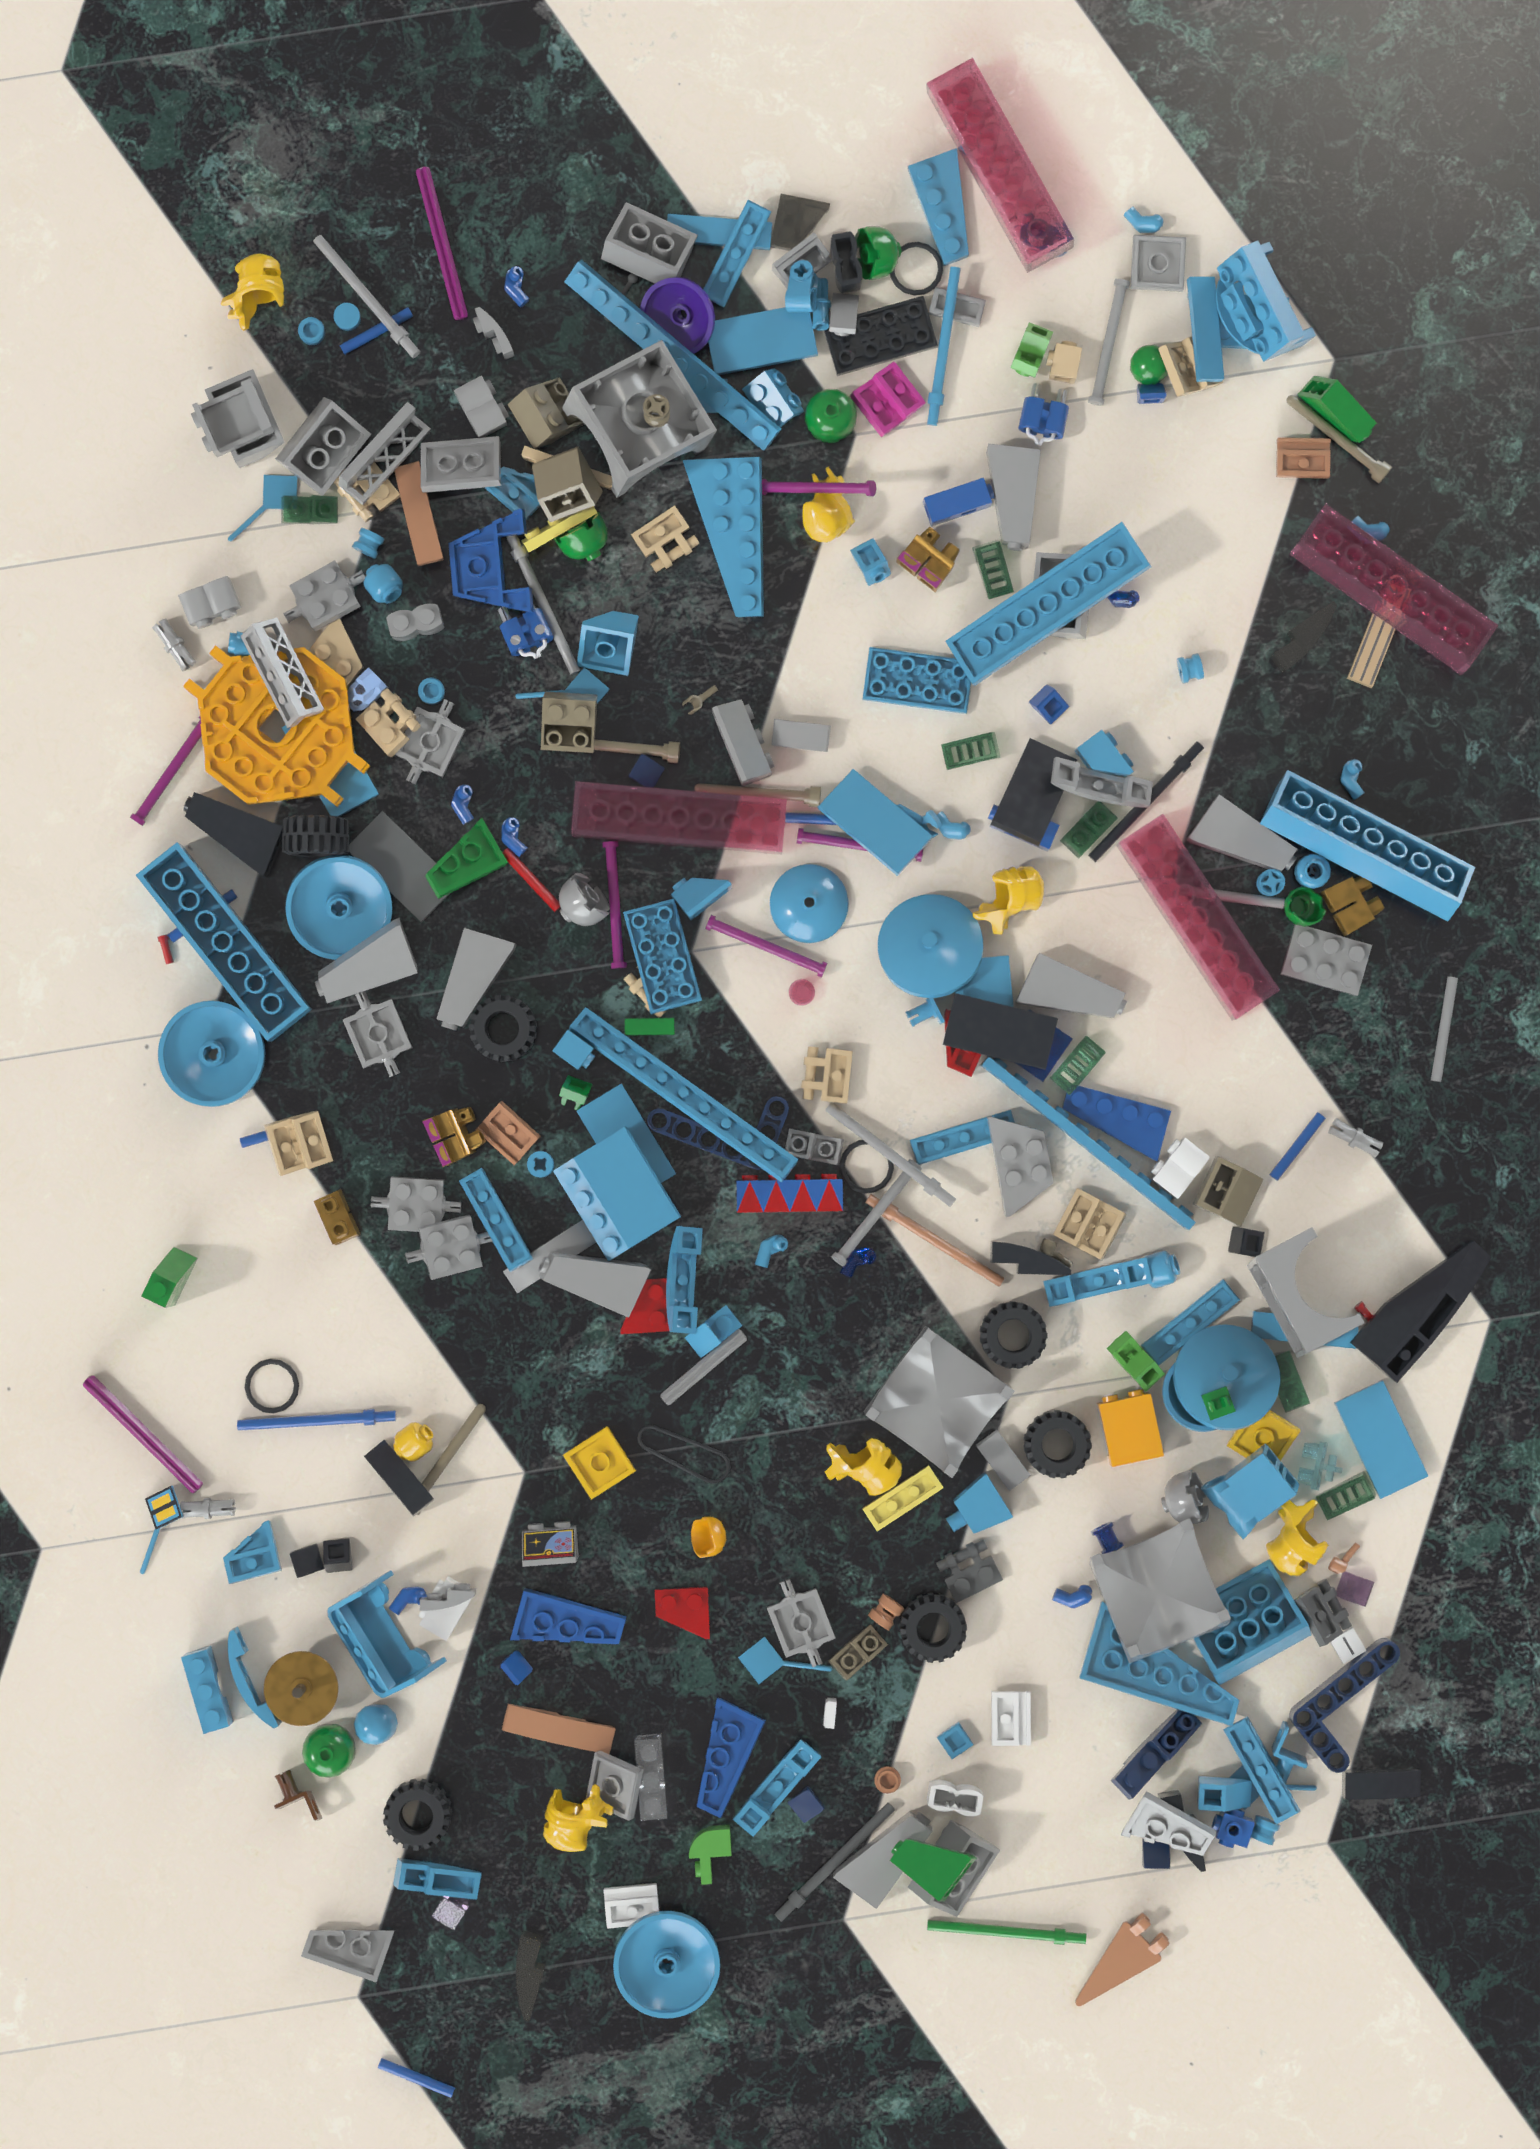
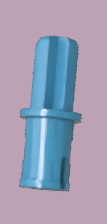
M819 278L817 308L813 312L812 327L818 331H824L829 328L831 301L828 300V280L826 278Z

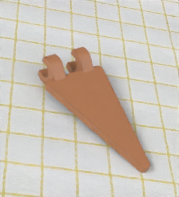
M1143 1912L1132 1924L1127 1921L1122 1923L1075 2000L1077 2006L1086 2004L1161 1961L1159 1953L1170 1944L1168 1942L1169 1939L1162 1931L1156 1935L1150 1944L1143 1938L1141 1933L1151 1925L1150 1919Z

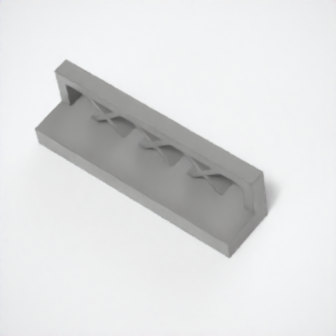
M408 402L339 476L338 486L362 505L365 504L431 430V428L415 416L416 408ZM410 422L421 430L416 437H405L404 429ZM392 443H402L403 452L400 455L388 456L387 447ZM374 462H385L386 470L383 474H371L370 466ZM358 480H368L369 489L363 496L352 487Z
M278 618L252 624L241 635V638L287 728L296 726L305 717L321 713L324 708ZM272 627L277 636L276 640L268 637L264 629ZM278 650L287 655L288 663L279 659L277 655ZM290 673L298 677L300 681L299 686L290 681ZM301 696L309 699L313 708L305 710L300 700Z

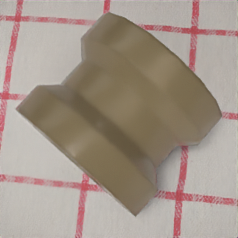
M653 394L645 399L643 411L646 423L652 427H662L668 423L670 419V404L668 400L660 394Z

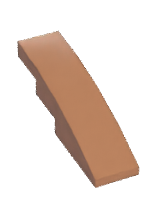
M420 462L399 466L395 470V476L417 565L422 566L444 560L428 493H422Z
M508 1704L502 1730L588 1751L597 1752L600 1750L607 1754H610L615 1733L613 1726L592 1723L585 1719L563 1716L556 1712Z

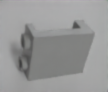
M250 378L240 382L242 386L203 404H192L195 411L191 413L193 421L197 428H203L206 435L202 437V441L207 451H213L216 457L275 432L254 383Z

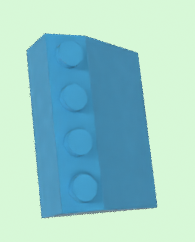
M626 1126L553 1171L608 1261L681 1217Z
M1269 1559L1216 1588L1223 1605L1231 1617L1229 1625L1196 1637L1193 1640L1220 1686L1312 1634L1307 1621Z

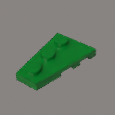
M481 818L427 872L425 877L439 899L506 866L508 862L483 818Z

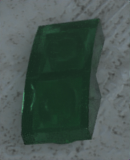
M284 495L281 497V523L337 524L338 497Z
M1097 801L1060 841L1079 859L1118 817L1102 802Z
M1287 1351L1276 1355L1280 1370L1278 1396L1285 1413L1311 1404L1291 1352Z

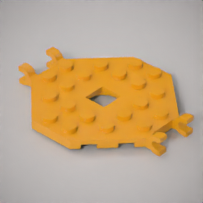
M215 645L209 654L221 663L223 667L205 689H202L190 678L183 686L189 693L198 698L202 744L205 753V771L248 805L323 795L336 807H339L344 799L329 787L348 762L363 774L370 767L366 761L354 752L347 681L345 678L306 648H293L324 710L319 714L305 717L296 726L291 727L279 743H276L259 730L274 709L277 711L278 709L251 656L240 655L230 657ZM277 651L279 659L288 663L287 655ZM290 673V681L299 686L300 681L298 677ZM301 696L300 700L305 710L313 708L310 700Z

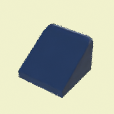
M641 754L630 772L629 778L652 791L665 768L644 754Z
M809 1786L787 1802L803 1823L825 1809V1806Z
M1142 1839L1143 1868L1170 1869L1169 1844L1157 1841L1153 1844Z

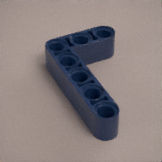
M777 1096L769 1099L757 1126L759 1132L764 1126L773 1127L775 1137L772 1141L775 1143L778 1141L789 1110L785 1099ZM774 1101L782 1102L785 1107L784 1113L780 1116H774L769 1111V1106ZM654 1109L648 1115V1126L657 1133L757 1170L762 1169L754 1165L751 1160L741 1153L737 1156L728 1155L726 1152L727 1143L717 1136L715 1145L712 1147L704 1146L701 1137L709 1130L696 1121L664 1109ZM657 1113H663L667 1117V1123L663 1128H656L652 1124V1118ZM683 1122L689 1123L692 1128L691 1134L685 1138L677 1134V1126Z
M1380 1638L1366 1648L1365 1652L1353 1658L1290 1710L1289 1717L1292 1724L1332 1772H1344L1348 1768L1350 1760L1348 1754L1323 1724L1322 1720L1397 1662L1400 1650L1390 1639ZM1385 1645H1391V1655L1387 1658H1382L1380 1656L1381 1648ZM1366 1661L1370 1662L1371 1670L1369 1673L1360 1674V1665ZM1343 1678H1349L1351 1682L1350 1687L1345 1691L1339 1690V1681ZM1324 1694L1329 1695V1704L1325 1707H1319L1317 1703L1318 1698ZM1299 1712H1309L1307 1722L1301 1724L1297 1722ZM1318 1732H1324L1326 1735L1325 1741L1321 1744H1314V1735ZM1341 1753V1762L1337 1765H1331L1330 1757L1332 1754Z

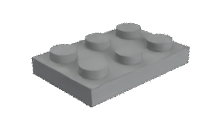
M499 436L421 443L422 493L501 486V442Z
M1294 925L1281 975L1358 996L1372 945L1308 926Z

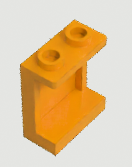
M1143 1389L1129 1391L1128 1397L1118 1398L1117 1394L1102 1397L1103 1402L1097 1403L1102 1420L1110 1466L1116 1467L1164 1456L1153 1401L1149 1392L1144 1393Z

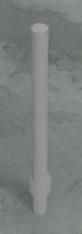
M317 236L313 242L391 332V338L397 345L401 344L412 358L417 357L420 354V350L410 340L409 333L403 326H398L323 236Z
M517 535L506 536L512 549L510 553L514 561L518 562L529 587L532 588V594L539 608L543 611L554 636V641L570 675L578 673L580 669L527 558L529 554L525 546L521 545Z
M832 1102L825 1110L921 1184L925 1192L931 1196L935 1195L949 1207L953 1205L956 1198L944 1190L940 1182L933 1177L930 1179Z

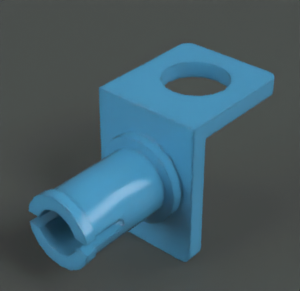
M927 998L925 1003L905 1012L907 1018L916 1014L919 1015L909 1021L912 1027L932 1016L937 1018L939 1024L945 1022L933 998Z
M1283 1721L1273 1742L1272 1752L1273 1756L1279 1758L1276 1768L1286 1784L1294 1765L1306 1769L1308 1763L1305 1756L1282 1747L1289 1731L1288 1723Z

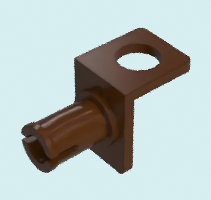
M291 1770L275 1776L284 1796L282 1802L274 1805L275 1809H282L305 1798L314 1821L323 1819L312 1791H298Z

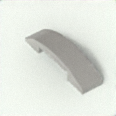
M1055 757L1053 761L1051 783L1067 792L1110 804L1145 808L1150 806L1153 781L1133 776L1121 778L1080 767L1078 762Z
M581 1220L531 1253L533 1260L512 1272L508 1268L503 1272L515 1291L519 1293L540 1279L539 1275L541 1272L538 1271L540 1263L544 1257L548 1258L550 1252L577 1255L595 1244L596 1241L584 1221Z

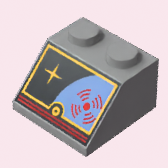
M570 1521L555 1522L554 1527L544 1528L543 1523L529 1524L528 1529L522 1531L523 1567L577 1562L579 1557L576 1525L570 1526Z

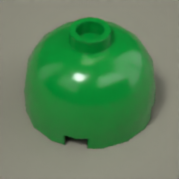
M868 226L858 229L855 239L857 248H859L860 258H856L862 268V278L865 280H876L888 276L894 271L901 256L900 243L896 241L889 230L880 226Z
M838 389L819 391L809 400L806 406V425L811 434L822 442H839L846 436L848 437L856 425L857 410L855 404L846 393Z
M597 512L596 515L567 530L568 532L565 534L562 533L554 538L560 550L569 558L577 560L586 558L587 561H591L602 554L600 549L606 544L608 531L600 512Z
M338 1724L317 1726L308 1734L303 1743L302 1755L305 1765L312 1773L319 1777L331 1778L341 1775L349 1769L355 1758L354 1738L347 1729Z

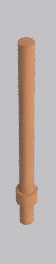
M870 1194L865 1203L874 1208L880 1199ZM890 1204L882 1214V1217L890 1222L894 1220L998 1287L1002 1284L1004 1277L902 1214L895 1205Z

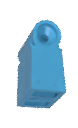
M1265 1443L1226 1475L1216 1477L1202 1485L1201 1490L1214 1506L1226 1513L1229 1524L1242 1539H1245L1257 1522H1260L1297 1495L1299 1483Z

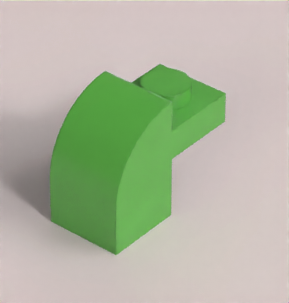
M1029 322L1010 368L1022 376H1032L1035 378L1053 331Z
M1127 1331L1122 1333L1106 1348L1145 1392L1165 1375L1156 1362Z
M730 1825L706 1827L699 1831L691 1842L689 1859L700 1858V1861H695L696 1877H701V1885L712 1884L711 1857L732 1855Z

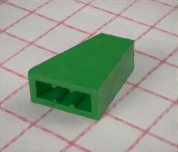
M1313 376L1297 394L1306 405L1353 442L1360 443L1367 439L1372 432L1371 429L1377 424L1336 379Z
M173 1247L152 1272L141 1297L164 1308L175 1306L198 1258Z
M905 1839L904 1842L900 1840L891 1851L893 1856L889 1861L936 1900L941 1902L946 1900L977 1858L960 1851L914 1839Z

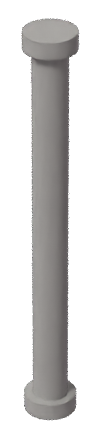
M1115 279L1114 281L1116 288L1092 396H1089L1088 403L1102 406L1104 404L1102 397L1126 289L1130 286V282L1124 279Z
M908 1160V1162L921 1171L922 1168L915 1161ZM904 1171L901 1173L838 1253L835 1252L831 1256L834 1261L841 1266H845L848 1256L912 1177Z

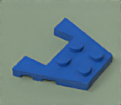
M517 509L512 514L493 521L492 524L449 543L453 596L530 613L534 612L532 588L505 590L501 537L527 534L524 509Z

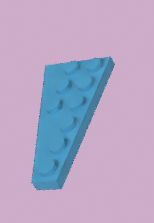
M762 458L683 460L735 616L764 617Z
M1104 1602L1100 1603L1079 1679L1233 1726L1240 1700L1201 1674L1193 1666L1187 1664L1169 1649L1129 1663L1107 1606Z

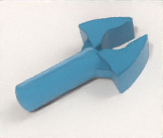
M901 804L897 805L928 831L932 838L938 835V833L930 830L926 824L929 823L937 829L942 826L940 819L932 810L927 811L926 815L921 816Z

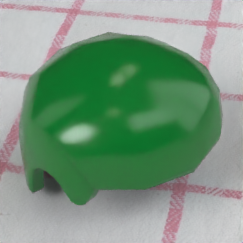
M1144 345L1135 351L1130 360L1132 375L1135 380L1144 385H1155L1168 375L1158 350L1159 346Z
M1303 886L1290 891L1284 902L1285 914L1294 925L1307 927L1316 924L1326 914V909L1322 905L1323 897L1315 893L1311 888Z

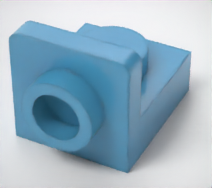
M874 538L850 550L868 586L879 583L891 575L887 560Z

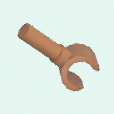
M1355 1542L1343 1556L1342 1560L1334 1556L1328 1569L1336 1574L1345 1572L1350 1558L1360 1548V1545Z

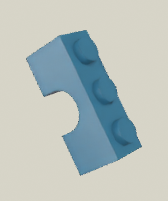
M208 1646L184 1654L181 1660L203 1734L229 1727L233 1723V1718L227 1698L223 1697L218 1684V1667L212 1647Z

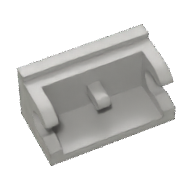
M812 233L772 264V271L785 288L788 289L790 269L795 262L800 260L810 262L816 274L831 262L830 254L817 235Z

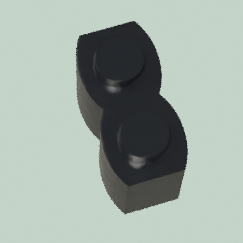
M851 231L833 234L831 237L830 255L836 267L835 282L837 288L841 293L858 291L861 288L862 268L856 258L857 242L855 236Z

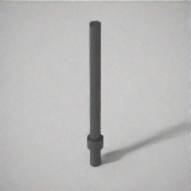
M889 1802L882 1807L798 1891L794 1890L788 1896L789 1900L774 1915L782 1922L796 1907L799 1909L806 1902L805 1898L895 1811V1808Z

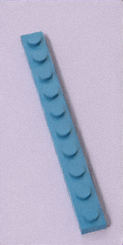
M583 260L577 262L564 281L568 286L643 349L662 340L693 392L763 451L770 446L781 431L777 424Z
M585 1007L570 1025L569 1030L781 1183L797 1164L798 1159L588 1008Z
M987 1057L981 1064L989 1073L1184 1229L1190 1230L1196 1223L1191 1219L1194 1214L1183 1205H1180L1178 1208L1170 1201L1173 1197L1161 1188L1159 1191H1156L1150 1186L1152 1181L1141 1172L1136 1175L1129 1169L1131 1164L1120 1155L1115 1158L1109 1153L1111 1148L1100 1139L1095 1142L1088 1136L1090 1131L1079 1122L1076 1125L1071 1123L1067 1119L1070 1115L1059 1106L1054 1109L1046 1103L1049 1100L1046 1095L1038 1089L1033 1092L1026 1087L1028 1081L1021 1075L1015 1073L1013 1076L1005 1069L1008 1065L1001 1059Z

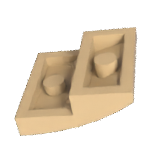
M1192 336L1158 348L1177 397L1203 391L1223 383V381L1196 382Z
M318 1111L296 1115L264 1125L280 1176L304 1168L311 1169L333 1161Z
M1077 1188L1053 1235L1103 1261L1127 1214Z

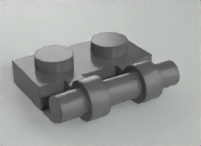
M984 1540L975 1544L971 1542L966 1545L967 1548L954 1554L950 1552L944 1555V1559L936 1562L940 1572L948 1568L952 1570L953 1574L944 1578L955 1603L1003 1580L991 1555L982 1560L979 1553L988 1549ZM972 1557L974 1564L960 1570L957 1564Z
M1327 1579L1319 1581L1317 1583L1318 1586L1310 1588L1294 1600L1307 1621L1319 1647L1329 1644L1343 1633L1342 1630L1352 1626L1348 1619L1349 1614L1346 1608H1342L1336 1597L1337 1592L1335 1588L1330 1586Z

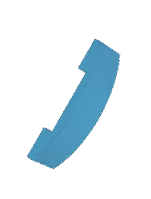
M676 1226L666 1282V1308L670 1332L696 1334L698 1307H693L696 1257L701 1255L703 1228Z
M1147 1257L1043 1281L1049 1307L1153 1283Z
M237 1626L229 1631L228 1657L234 1681L241 1696L251 1710L266 1724L276 1728L282 1721L271 1712L266 1701L261 1703L240 1658L241 1655L249 1650Z
M800 1739L753 1792L733 1820L754 1837L789 1792L818 1762L821 1755Z

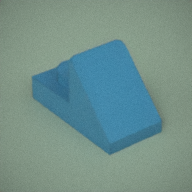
M725 1305L698 1326L696 1334H688L685 1339L702 1358L738 1330L742 1324L728 1306Z

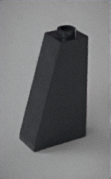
M195 792L192 797L189 796L183 809L186 812L185 817L257 873L268 877L282 841L283 826Z

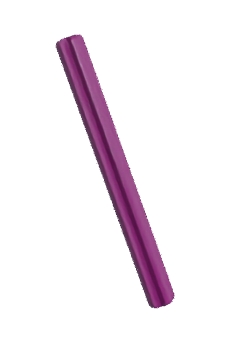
M429 167L418 168L416 175L455 320H461L466 318L468 313Z
M91 1375L84 1381L83 1387L191 1493L197 1492L202 1487L203 1482L95 1376Z

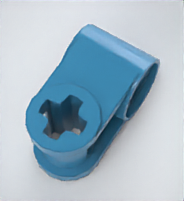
M806 260L797 261L791 266L788 289L785 294V306L788 313L816 311L820 282L818 276L813 271L811 263Z

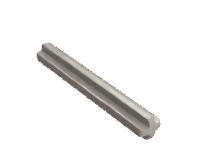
M740 1329L736 1330L662 1392L660 1396L667 1405H671L747 1340L746 1335Z

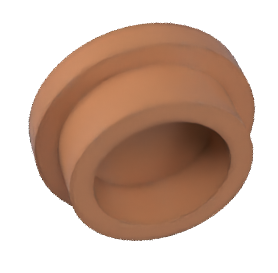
M886 1766L876 1772L874 1781L879 1791L889 1794L899 1788L901 1777L895 1768Z

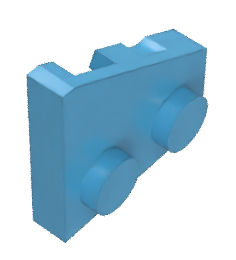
M502 467L501 486L485 487L487 491L512 512L517 509H524L526 521L540 507L534 475L518 473L514 469Z
M268 1520L262 1523L260 1528L250 1536H247L237 1548L232 1549L223 1557L229 1584L282 1571L271 1521Z

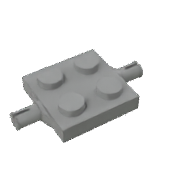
M334 560L289 585L296 598L297 606L283 613L285 618L290 623L303 615L309 621L314 632L361 607L355 597L353 587L363 582L365 575L360 570L358 573L347 577L342 573L337 562Z
M444 699L438 713L428 712L419 707L416 708L414 714L421 726L415 732H412L409 727L406 729L405 734L410 740L395 754L412 765L406 781L416 785L422 771L432 772L440 777L444 776L466 731L448 719L454 703Z
M366 991L361 992V995L360 993L355 994L361 1009L356 1014L343 1019V1022L362 1067L366 1068L376 1063H384L389 1077L394 1076V1073L395 1075L399 1074L400 1072L394 1058L400 1053L411 1049L412 1045L393 1000L390 999L380 1004H370Z
M392 1176L388 1196L371 1197L372 1208H387L389 1216L388 1230L419 1232V1227L442 1222L445 1212L461 1213V1208L458 1207L462 1206V1202L446 1201L444 1180Z
M465 1215L419 1227L418 1230L421 1238L420 1250L406 1252L405 1256L408 1264L423 1259L428 1267L430 1279L433 1280L483 1267L479 1253L480 1244L492 1242V1239L488 1232L477 1234L473 1228L471 1216Z
M787 1579L786 1583L789 1590H787L784 1581L780 1582L785 1598L776 1604L768 1606L767 1610L786 1658L797 1653H807L812 1667H815L817 1664L813 1656H815L818 1665L823 1663L817 1648L823 1643L835 1639V1635L817 1589L814 1588L804 1593H795L790 1579Z

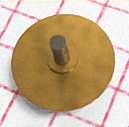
M295 1651L282 1656L270 1667L264 1682V1696L271 1712L281 1721L294 1726H308L321 1721L333 1709L338 1697L339 1686L335 1671L324 1658L312 1652Z

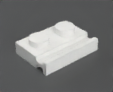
M991 1691L992 1746H1031V1692Z
M657 1883L608 1887L603 1890L607 1928L628 1927L647 1914L659 1912Z

